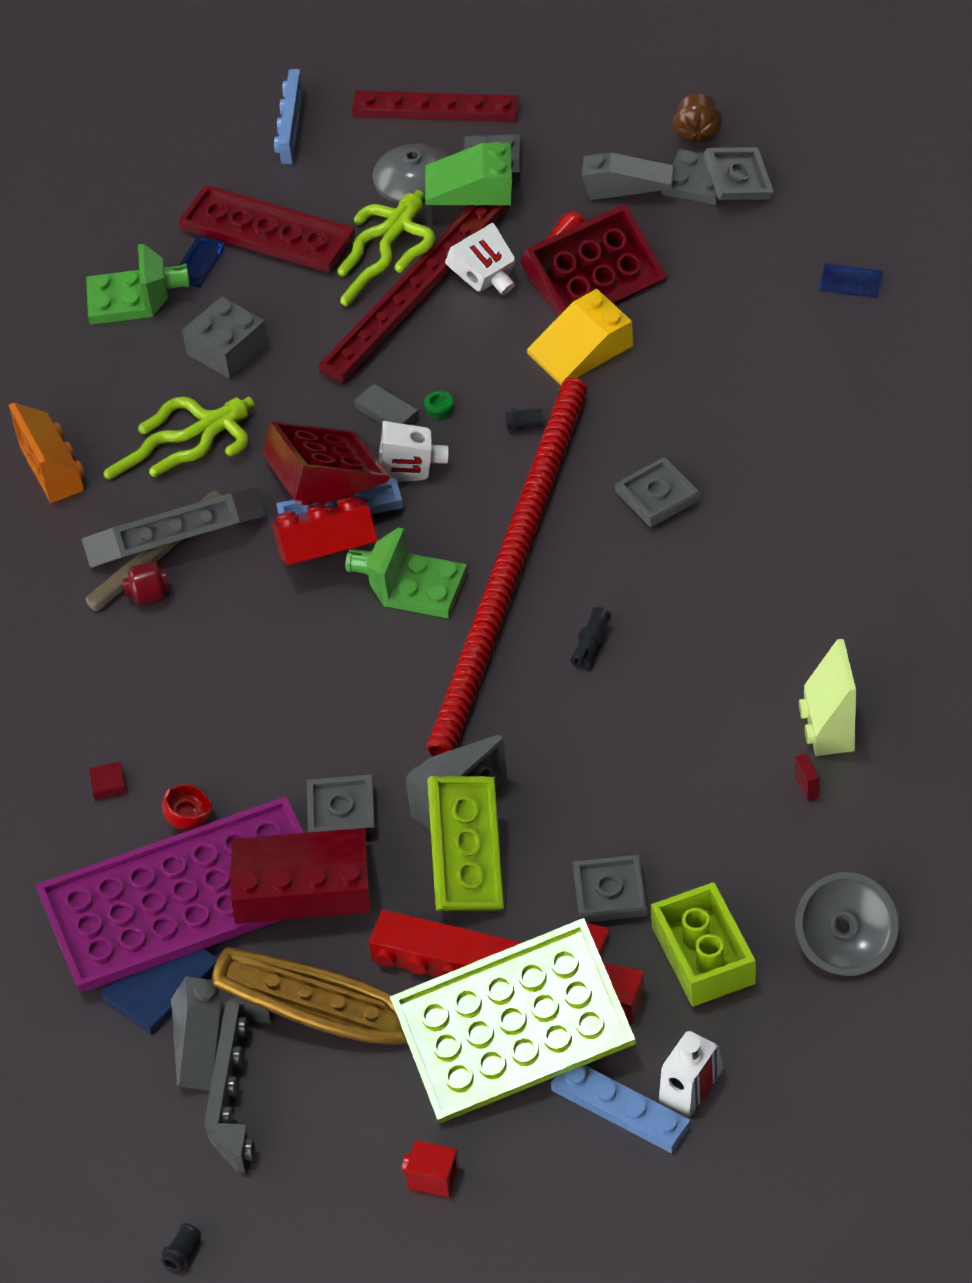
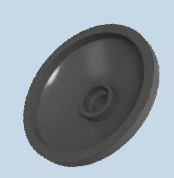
M408 143L395 147L385 153L375 164L373 169L374 186L381 196L398 204L407 193L414 194L416 190H420L425 195V165L448 157L450 154L439 147L426 143Z
M839 872L827 875L816 881L802 896L795 914L796 936L804 954L820 969L839 976H856L878 967L891 953L898 936V915L891 897L876 881L858 873ZM840 920L847 923L848 929L845 933L837 929V922Z

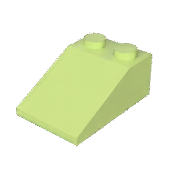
M844 639L836 640L805 683L804 699H799L801 719L807 718L808 724L805 725L807 744H813L815 756L855 751L856 687Z

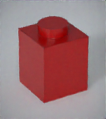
M415 1140L411 1153L407 1152L402 1163V1174H406L408 1189L450 1198L459 1170L457 1149Z

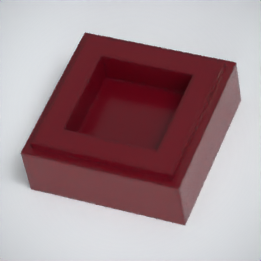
M806 753L795 756V778L807 801L818 798L820 777Z
M120 761L88 768L94 800L126 793Z

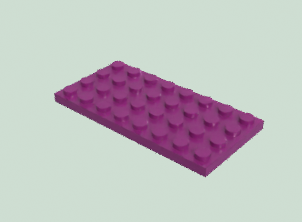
M282 797L36 884L37 893L79 994L278 922L266 921L235 924L231 902L230 877L232 839L304 833L287 797Z

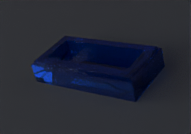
M202 237L195 239L180 265L187 264L191 286L201 288L224 251L223 242Z
M825 264L820 281V291L878 298L883 271Z

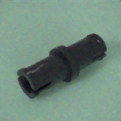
M594 607L592 609L586 627L582 628L578 635L579 643L570 661L575 666L578 659H581L578 665L580 669H588L590 667L596 649L601 647L604 641L603 633L608 621L611 619V613L607 610L604 616L601 617L604 610L602 607Z

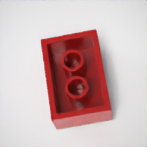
M350 495L337 499L338 504L326 507L325 504L319 503L307 507L308 512L296 515L295 511H289L277 515L278 520L271 521L280 558L286 565H291L377 542L369 506L361 498L355 499V495Z

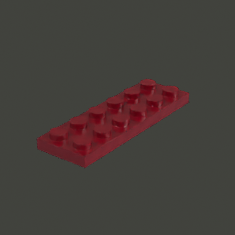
M205 185L178 220L179 228L328 273H330L356 236L355 228L352 226L209 185Z

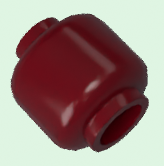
M156 562L130 567L128 578L123 579L126 597L132 596L134 603L137 605L161 602L165 598V593L170 592L166 569H160Z

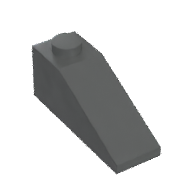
M611 152L584 156L582 178L591 201L673 189L675 169L670 164Z
M185 976L171 998L177 1086L210 1091L220 1017L219 989L212 985V980Z

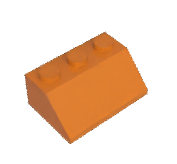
M15 402L9 404L19 446L50 504L84 491L81 478L85 477L83 467L79 460L74 462L73 458L75 456L69 441L63 442L64 435L59 423H53L47 412Z

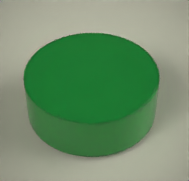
M435 391L428 394L424 400L425 413L432 419H445L454 412V399L448 392Z

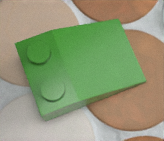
M481 143L425 165V205H511V143Z

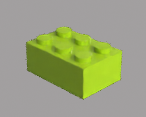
M714 882L651 904L652 929L692 1007L756 984V960Z

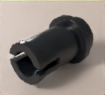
M542 407L515 411V408H511V411L505 412L507 430L513 429V432H517L519 428L543 427Z
M183 1223L170 1246L164 1247L162 1250V1264L176 1272L180 1271L181 1268H185L189 1263L187 1257L201 1238L202 1233L200 1230L189 1223Z

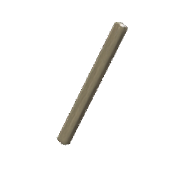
M212 491L201 501L222 495L217 491ZM182 540L138 553L86 597L89 608L99 611L123 591V579L128 578L130 567L157 562Z

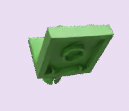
M138 244L139 270L87 276V305L90 325L153 317L167 301L168 289L190 287L187 264L164 267L163 258L145 244Z
M397 528L377 541L373 551L357 548L349 549L345 562L347 572L368 575L370 586L384 607L443 618L450 617L468 573L467 564L409 554L404 528Z

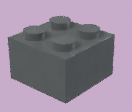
M222 296L182 330L187 355L228 379H231L269 346L265 320Z

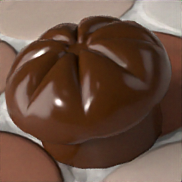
M694 94L684 98L679 102L677 112L672 120V127L675 133L688 142H704L714 137L722 125V116L715 108V101L712 97L705 94Z

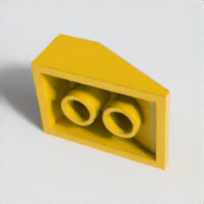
M595 289L572 302L527 349V354L562 385L565 379L571 377L578 378L633 347L632 321L598 289Z

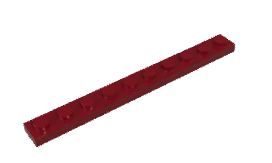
M470 205L438 238L432 248L418 259L318 364L319 373L344 383L451 270L445 263L450 248L487 225L495 223L510 208V205Z

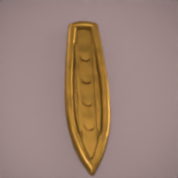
M231 947L223 950L214 965L212 985L215 988L282 1017L346 1039L377 1044H408L390 998L392 995L366 982L319 967Z

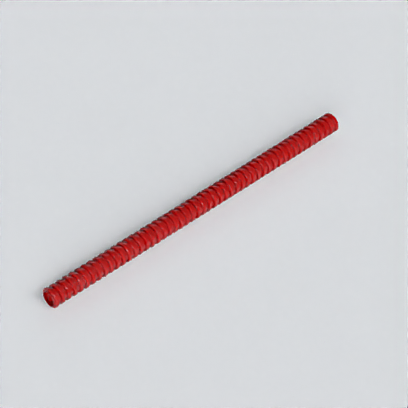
M571 377L565 379L559 390L539 448L537 449L521 496L499 550L497 560L494 563L486 589L478 606V611L475 614L463 646L464 648L461 651V656L458 659V664L455 667L443 699L444 702L440 707L441 709L432 728L429 741L426 744V750L431 756L454 750L458 745L457 742L461 737L460 734L463 731L478 691L477 688L480 685V680L483 677L492 653L491 650L494 647L503 623L502 620L513 596V591L516 588V583L522 571L521 569L524 566L537 526L542 517V512L545 509L555 477L558 474L568 442L580 414V409L588 392L587 385L578 378Z

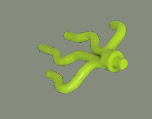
M416 190L414 194H405L399 201L397 208L371 204L362 208L355 215L354 223L358 226L364 224L369 217L374 215L385 217L387 220L360 233L353 243L352 252L337 270L338 275L341 277L347 276L363 256L366 243L374 238L383 236L380 242V260L367 267L342 295L340 303L343 306H349L373 277L381 274L389 267L393 257L391 245L404 229L413 235L424 237V239L406 251L395 265V270L398 273H403L416 258L432 248L435 242V234L432 229L413 222V218L417 217L424 207L422 201L425 195L422 191Z
M182 396L168 400L162 405L157 414L139 425L138 430L141 434H147L161 426L172 412L181 408L189 410L200 421L183 430H165L152 434L137 451L104 470V477L109 480L117 477L145 460L153 449L161 443L185 442L203 433L199 445L195 448L178 451L153 465L149 473L152 477H158L181 463L192 462L202 458L211 448L213 438L224 429L237 439L226 447V455L233 457L239 454L248 444V435L237 423L248 418L247 411L255 407L252 398L248 396L240 400L238 397H235L226 402L225 406L216 410H206L189 397Z

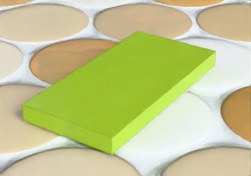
M430 776L427 778L436 911H501L504 909L495 777Z

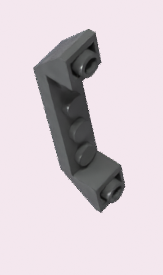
M254 487L119 525L81 538L89 566L93 568L120 560V558L231 525L267 516L259 487Z
M235 996L225 1004L204 1124L210 1143L238 1174H246L247 1162L254 1158L255 1141L249 1138L245 1124H231L232 1107H229L230 1098H235L237 1094L238 1082L237 1077L234 1075L236 1068H241L243 1050L240 1047L241 1038H246L248 1022L271 1024L273 1012Z

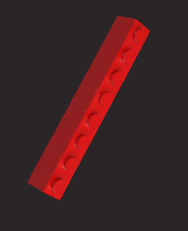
M382 909L370 937L369 948L371 960L381 966L402 968L417 975L426 974L440 977L522 942ZM603 962L628 1023L633 1024L645 991L644 971Z

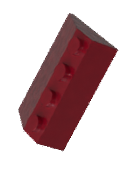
M626 203L526 248L520 260L533 286L558 316L572 302L595 289H598L614 304L667 279V275Z
M270 421L263 456L297 503L307 506L313 505V503L325 504L389 482L390 475L355 431Z
M365 828L232 839L230 877L231 902L235 924L371 913Z

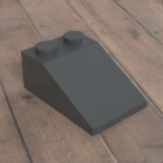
M495 735L430 757L420 766L414 767L405 778L411 818L431 832L427 778L430 776L495 777L496 789L507 779L503 738L500 735Z

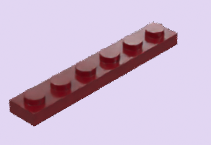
M356 90L352 114L353 117L516 122L519 109V95Z

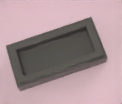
M376 384L371 385L354 400L356 409L381 424L383 421L410 425L419 417L418 409Z

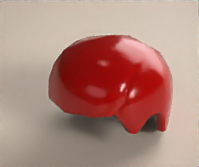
M180 784L173 788H168L162 800V813L167 823L177 830L189 831L203 826L211 813L212 801L208 799L204 791L195 785Z

